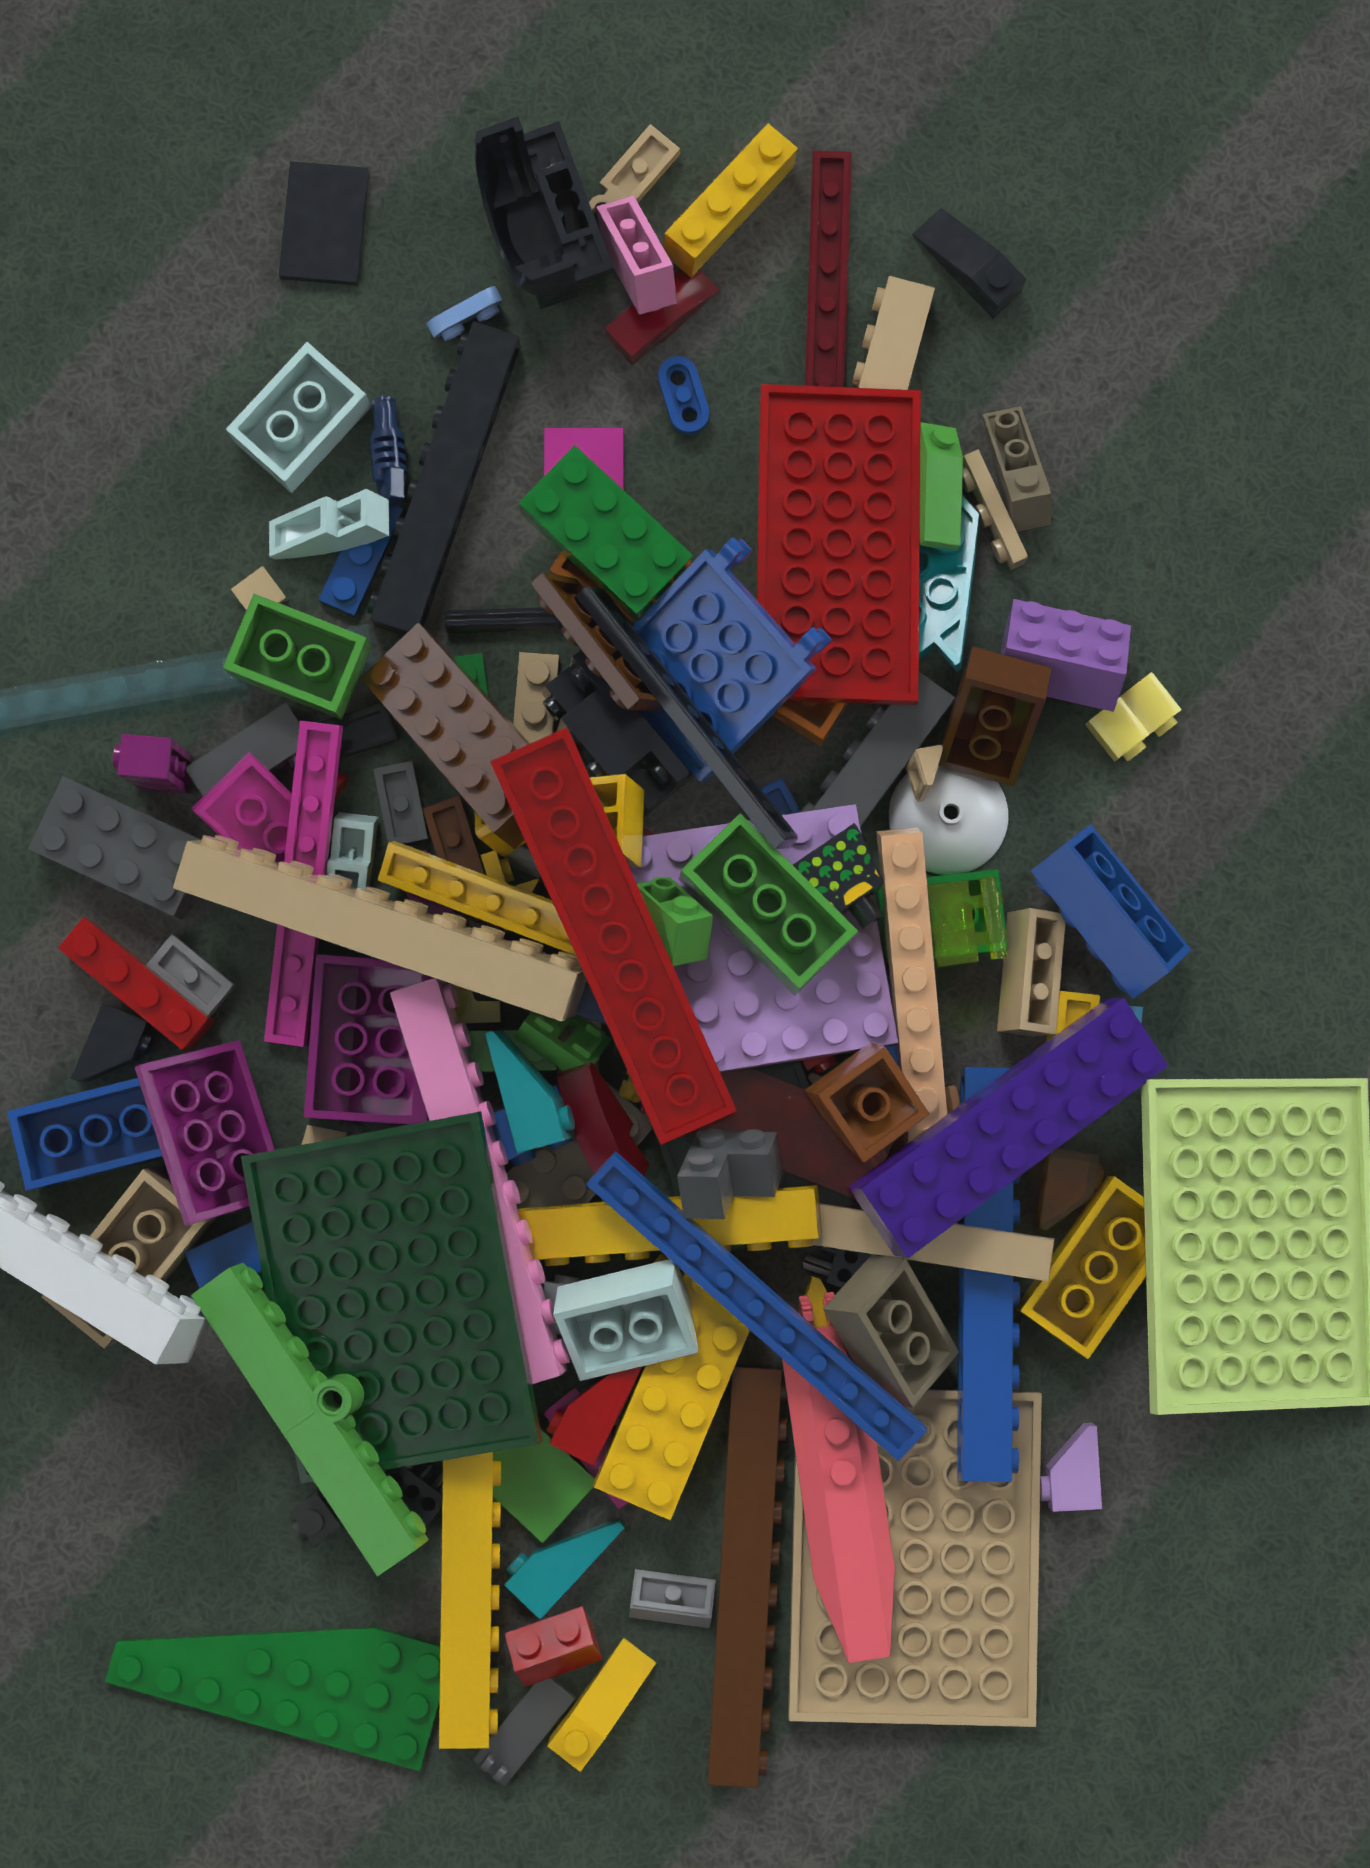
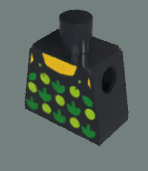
M855 823L793 864L842 915L850 911L862 929L870 926L883 916L870 896L882 887L884 881Z

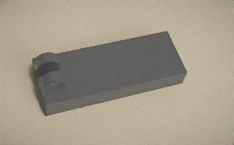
M553 1677L533 1684L497 1728V1735H492L489 1738V1748H481L473 1760L479 1764L481 1770L487 1771L492 1775L491 1778L494 1781L500 1782L505 1786L575 1700L576 1696Z

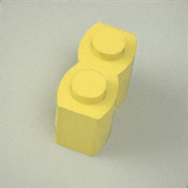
M1151 672L1118 698L1114 712L1102 710L1085 725L1114 762L1121 756L1128 762L1146 748L1142 740L1148 735L1155 732L1160 737L1178 722L1174 715L1182 709Z

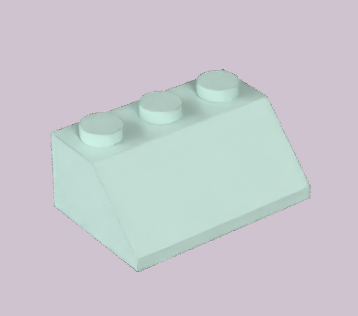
M670 1259L557 1287L553 1315L580 1381L698 1353V1343L688 1291L679 1267Z

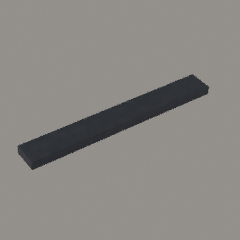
M585 587L576 595V598L773 849L789 848L798 840V835L606 591L599 588Z

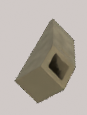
M1021 406L983 414L1001 498L1016 531L1051 525V491Z

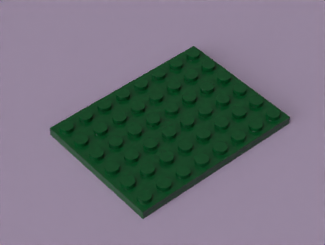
M481 1111L241 1156L266 1296L270 1302H275L282 1309L286 1317L285 1325L293 1337L297 1336L306 1345L309 1351L308 1359L316 1371L322 1372L328 1379L338 1374H349L359 1380L364 1390V1400L361 1407L352 1414L356 1423L354 1428L363 1441L369 1442L374 1447L379 1457L378 1464L382 1470L538 1445L543 1442ZM334 1391L335 1401L342 1405L341 1395ZM295 1453L300 1484L314 1482Z

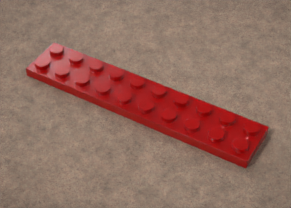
M568 727L490 761L660 1145L736 1112L737 1109Z

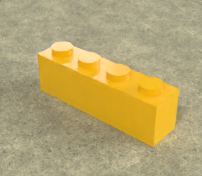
M768 123L665 232L663 248L669 259L692 278L791 171L798 148Z

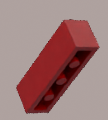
M83 917L58 947L61 952L182 1050L191 1052L216 1021L151 970L145 962L93 920Z

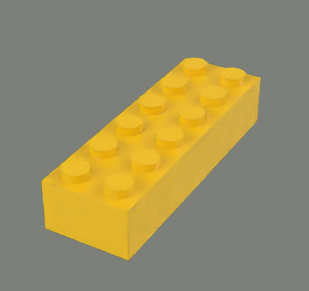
M683 1270L681 1275L689 1295L698 1343V1353L642 1366L592 1483V1486L596 1489L668 1520H671L750 1331Z

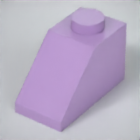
M1092 1422L1083 1423L1046 1465V1476H1040L1041 1501H1048V1507L1053 1512L1102 1509L1097 1426Z

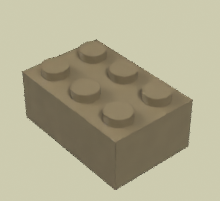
M871 1255L823 1309L855 1364L904 1407L913 1408L959 1353L906 1258Z

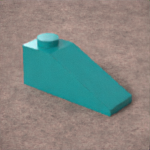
M503 1030L485 1033L517 1153L572 1139L571 1130L575 1129V1120L569 1105L564 1106L561 1096Z
M619 1517L534 1549L528 1557L521 1552L505 1570L510 1577L506 1580L504 1586L541 1619L621 1533L626 1523Z

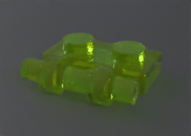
M996 877L980 878L981 895L970 896L968 880L927 886L937 968L978 962L977 946L989 944L991 960L1007 958L1005 942L1009 941L1007 928L1002 926L1000 905H1003L1002 892L997 891ZM984 908L987 931L975 933L972 910Z

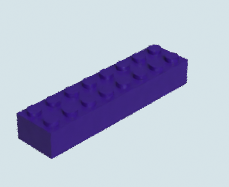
M1124 998L1105 999L848 1188L893 1255L909 1258L1145 1084L1146 1080L1153 1078L1169 1065Z

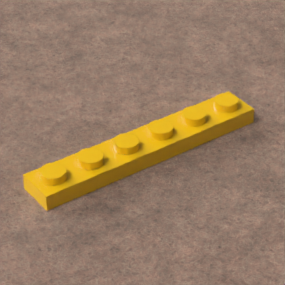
M396 841L388 843L378 881L576 955L551 899Z

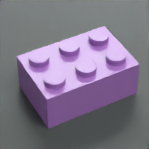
M1013 599L1002 638L1000 654L1050 667L1051 674L1046 697L1114 712L1127 673L1131 625L1122 624L1112 619L1105 620L1083 615L1072 610L1065 611L1047 607L1037 602Z

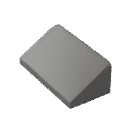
M635 1569L629 1617L710 1628L716 1580Z

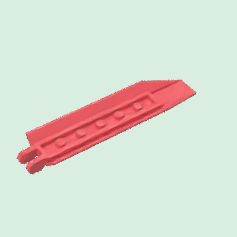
M833 1292L824 1293V1308L835 1296ZM808 1296L799 1297L800 1315L813 1326L812 1302ZM826 1315L827 1326L815 1328L853 1361ZM782 1359L813 1580L848 1663L890 1657L895 1565L877 1442Z

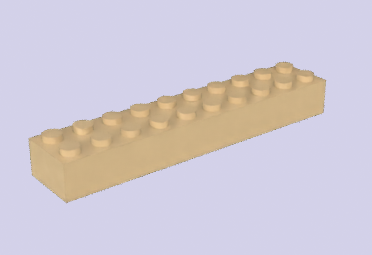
M203 835L202 840L187 841L173 885L174 889L559 1021H564L576 1015L587 978L575 955L560 951L558 955L543 953L544 946L539 943L520 938V941L512 940V942L503 939L505 932L484 925L481 928L465 926L467 921L465 918L443 912V915L427 913L428 906L408 899H405L404 902L390 901V893L369 886L366 889L352 888V880L331 873L328 876L314 875V867L297 861H291L290 863L276 862V854L259 848H253L252 850L241 848L240 850L237 848L238 841L224 836L215 835V837Z

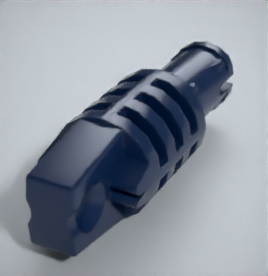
M380 396L371 402L374 431L369 437L370 455L372 457L371 471L373 482H376L378 495L389 500V507H394L404 499V487L407 485L405 439L397 425L396 399L390 396Z

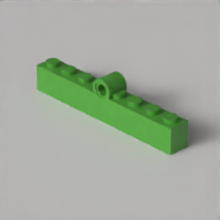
M245 1263L231 1266L193 1293L191 1297L201 1307V1312L378 1577L417 1550L429 1539L425 1535L426 1527L422 1519L414 1511L410 1512L401 1499L403 1494L398 1483L391 1476H386L379 1466V1457L374 1447L369 1442L363 1441L354 1428L356 1423L352 1414L363 1403V1387L359 1380L352 1375L338 1374L328 1379L322 1372L316 1371L308 1359L309 1351L306 1345L297 1336L293 1337L285 1325L286 1317L282 1309L275 1302H270L261 1289L263 1283L257 1272L251 1267H247ZM334 1391L341 1395L342 1405L335 1401Z

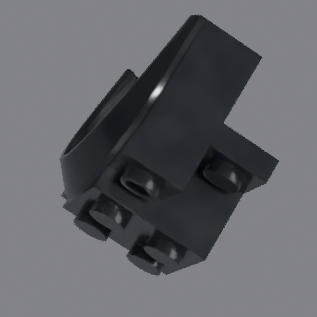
M515 117L476 131L475 168L483 206L501 259L515 285L535 295L541 310L577 297L576 286L613 274L614 270L559 121L524 133L519 117Z
M580 650L572 657L570 666L545 685L542 694L545 697L543 705L554 719H560L557 731L568 727L590 778L626 774L644 789L643 816L646 817L695 776L678 759L638 710L623 709L612 699L609 693L612 688L603 677L596 676L585 663L587 656ZM589 689L592 694L584 699L585 692ZM647 759L651 763L648 766L649 770L637 768Z

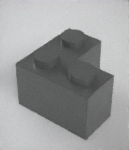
M720 1129L697 1131L677 1175L684 1218L725 1219L734 1196L775 1197L783 1176L778 1133L762 1132L758 1129H750L744 1132L722 1131Z

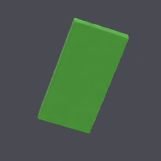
M540 1426L543 1440L540 1444L493 1452V1461H501V1486H493V1497L543 1543L593 1488L592 1483L595 1477L572 1455L550 1445L551 1436Z

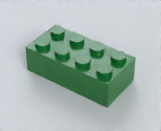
M576 445L518 503L521 515L600 589H604L610 598L635 622L648 611L693 563V555Z

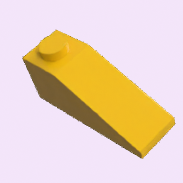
M623 1638L551 1734L547 1747L581 1772L605 1740L656 1662L627 1639Z

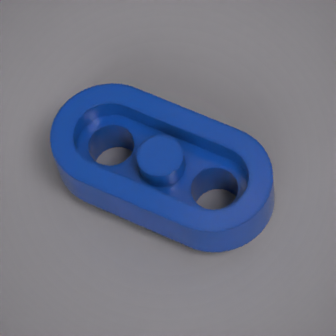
M682 356L670 357L659 368V387L673 428L682 435L694 436L701 433L709 422V407L693 362ZM680 373L684 375L686 380L682 385H674L670 380L672 375ZM687 410H692L697 414V418L693 422H686L683 420L682 414Z

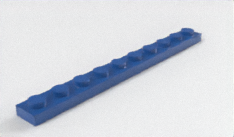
M616 1151L587 1182L586 1185L898 1462L926 1433L927 1427L693 1219L684 1218L683 1210Z

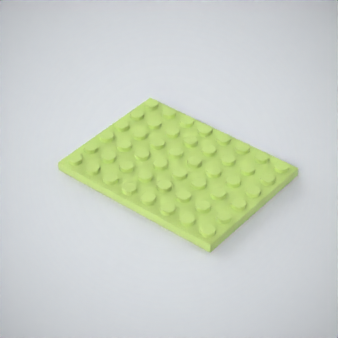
M1368 1078L1146 1080V1083L1141 1086L1150 1413L1164 1415L1370 1405V1131Z

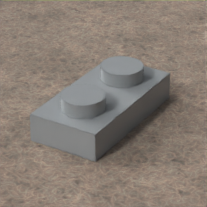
M173 934L147 963L151 970L208 1016H211L236 986Z

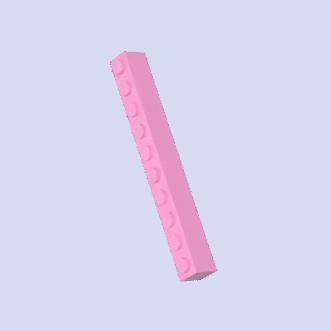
M436 978L390 992L429 1120L482 1112L532 1384L558 1377L568 1370L566 1363L570 1362L569 1352L564 1340H558L554 1323H556L553 1315L554 1304L551 1299L546 1300L541 1286L542 1283H545L542 1265L538 1259L533 1260L529 1244L533 1243L530 1226L525 1219L521 1220L516 1204H520V1194L514 1180L509 1181L504 1167L505 1164H508L506 1149L501 1140L496 1141L492 1125L496 1124L493 1108L490 1102H484L479 1086L484 1083L478 1063L471 1061L467 1047L471 1046L468 1028L464 1022L459 1023L455 1010V1007L459 1006L457 992L453 984H447V982Z

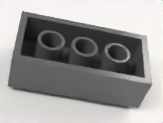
M62 776L28 849L182 920L194 895L174 889L173 885L187 841L201 839Z

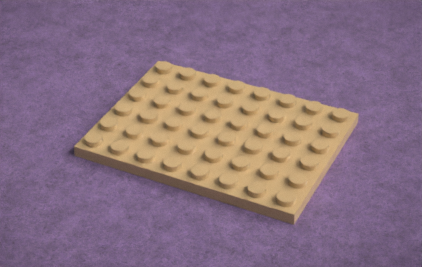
M928 1389L913 1408L905 1407L927 1427V1431L899 1462L877 1443L895 1565L890 1657L848 1663L813 1580L795 1454L788 1694L789 1721L1036 1727L1042 1393L1012 1391V1406H1018L1019 1429L1018 1431H1012V1448H1018L1019 1470L1018 1473H1012V1482L957 1480L958 1390Z

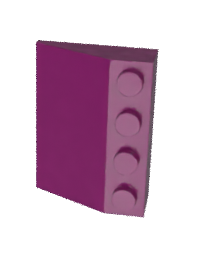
M316 955L304 1118L409 1125L427 1121L428 1114L390 992L433 979V977L381 959Z
M240 1040L136 1066L135 1070L184 1225L187 1226L249 1209L250 1205L241 1156L275 1149Z

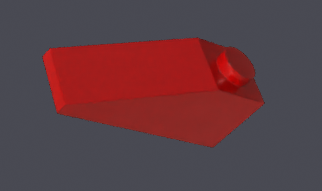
M642 1366L604 1375L571 1400L564 1412L556 1409L546 1430L553 1434L549 1444L594 1466Z

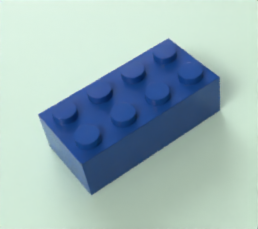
M1092 824L1031 870L1036 877L1035 881L1038 888L1045 895L1052 897L1060 907L1061 915L1065 922L1080 932L1086 940L1089 952L1096 959L1103 961L1111 971V976L1116 986L1123 992H1127L1132 999L1168 974L1192 950Z
M138 1078L7 1111L25 1191L40 1190L163 1158Z

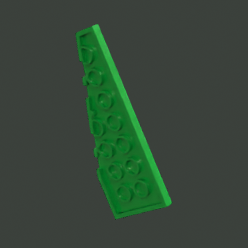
M377 1626L175 1638L124 1639L116 1642L105 1682L420 1771L440 1702V1644Z

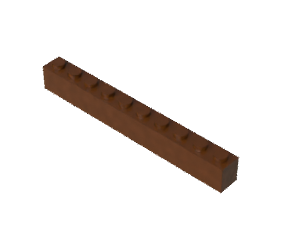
M735 1364L732 1372L708 1785L758 1788V1775L766 1776L767 1750H760L761 1733L769 1734L770 1708H762L763 1692H771L772 1666H765L766 1650L774 1649L775 1625H768L767 1619L768 1608L776 1609L777 1583H770V1567H778L780 1543L772 1541L773 1525L781 1526L782 1501L774 1500L775 1484H783L784 1459H777L778 1443L786 1442L787 1418H779L780 1401L788 1402L785 1377H782L781 1367Z

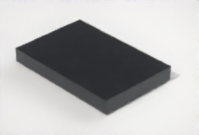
M290 161L279 267L280 279L358 286L369 182L368 168Z

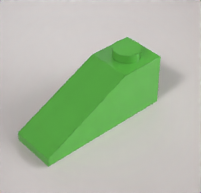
M920 422L921 546L957 551L961 540L963 456L956 428Z

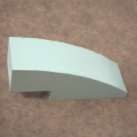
M364 489L340 501H335L325 496L269 521V557L276 560L322 555L358 547L389 536V500L368 489Z
M339 812L335 816L331 857L327 863L326 876L331 873L352 880L351 887L355 889L370 887L379 817Z

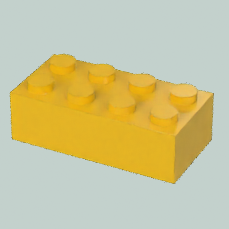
M1107 1176L1052 1254L1049 1281L1035 1279L1020 1300L1019 1306L1015 1307L1016 1310L1087 1359L1092 1355L1146 1277L1144 1197L1115 1176Z

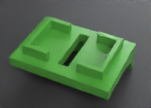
M532 1011L514 1036L562 1071L589 1062L595 1064L612 1040L604 1031L591 1022L588 1023L578 1015L564 1021H559ZM569 1024L575 1029L563 1043L558 1037Z

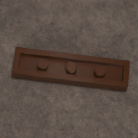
M458 795L423 808L422 810L437 857L487 875L464 799ZM454 910L455 915L467 920L465 924L467 927L481 928L484 925L505 932L502 927ZM505 932V935H504V938H503V939L508 940L507 935H506V932Z

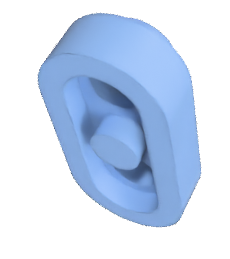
M492 286L442 312L426 324L434 338L442 336L446 342L462 334L465 331L463 324L477 317L479 323L497 315L500 312L497 306L503 302V299L496 286Z

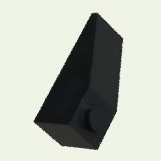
M940 208L912 234L992 319L1022 293L1027 279L998 249L944 209Z

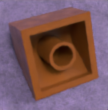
M871 1042L805 1090L826 1123L863 1163L930 1114L886 1047Z

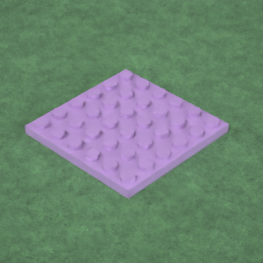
M856 804L782 815L798 835V840L789 848L777 850L793 865L853 823L860 830ZM748 820L758 830L755 824L751 820ZM728 824L642 837L641 868L629 865L636 883L652 881L656 877H670L713 915L708 958L673 967L720 1073L855 1052L870 1042L885 1047L898 1044L877 921L862 929L850 911L843 914L858 930L856 936L794 996L679 880L681 870Z

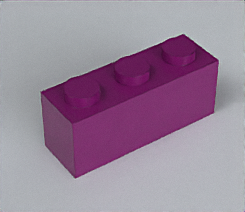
M131 734L121 735V744H116L113 751V767L118 769L117 775L141 791L189 795L191 777L185 768L192 764L193 755L172 738Z

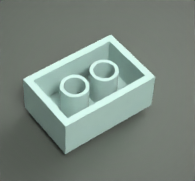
M306 342L226 430L241 449L288 491L293 493L371 408V404L366 393L312 345Z

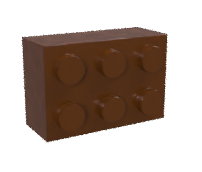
M972 646L941 744L943 750L938 766L1014 787L1046 700L1051 668Z

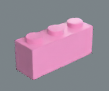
M631 196L596 206L599 231L609 258L639 315L677 304L673 264L635 197Z

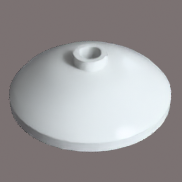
M938 766L934 783L925 799L921 802L915 800L907 773L903 776L891 797L889 826L890 830L917 827L922 831L927 872L939 875L967 873L982 866L999 849L1007 831L1008 806L1003 790L998 782ZM946 806H954L957 809L958 817L951 820L945 817L944 808Z

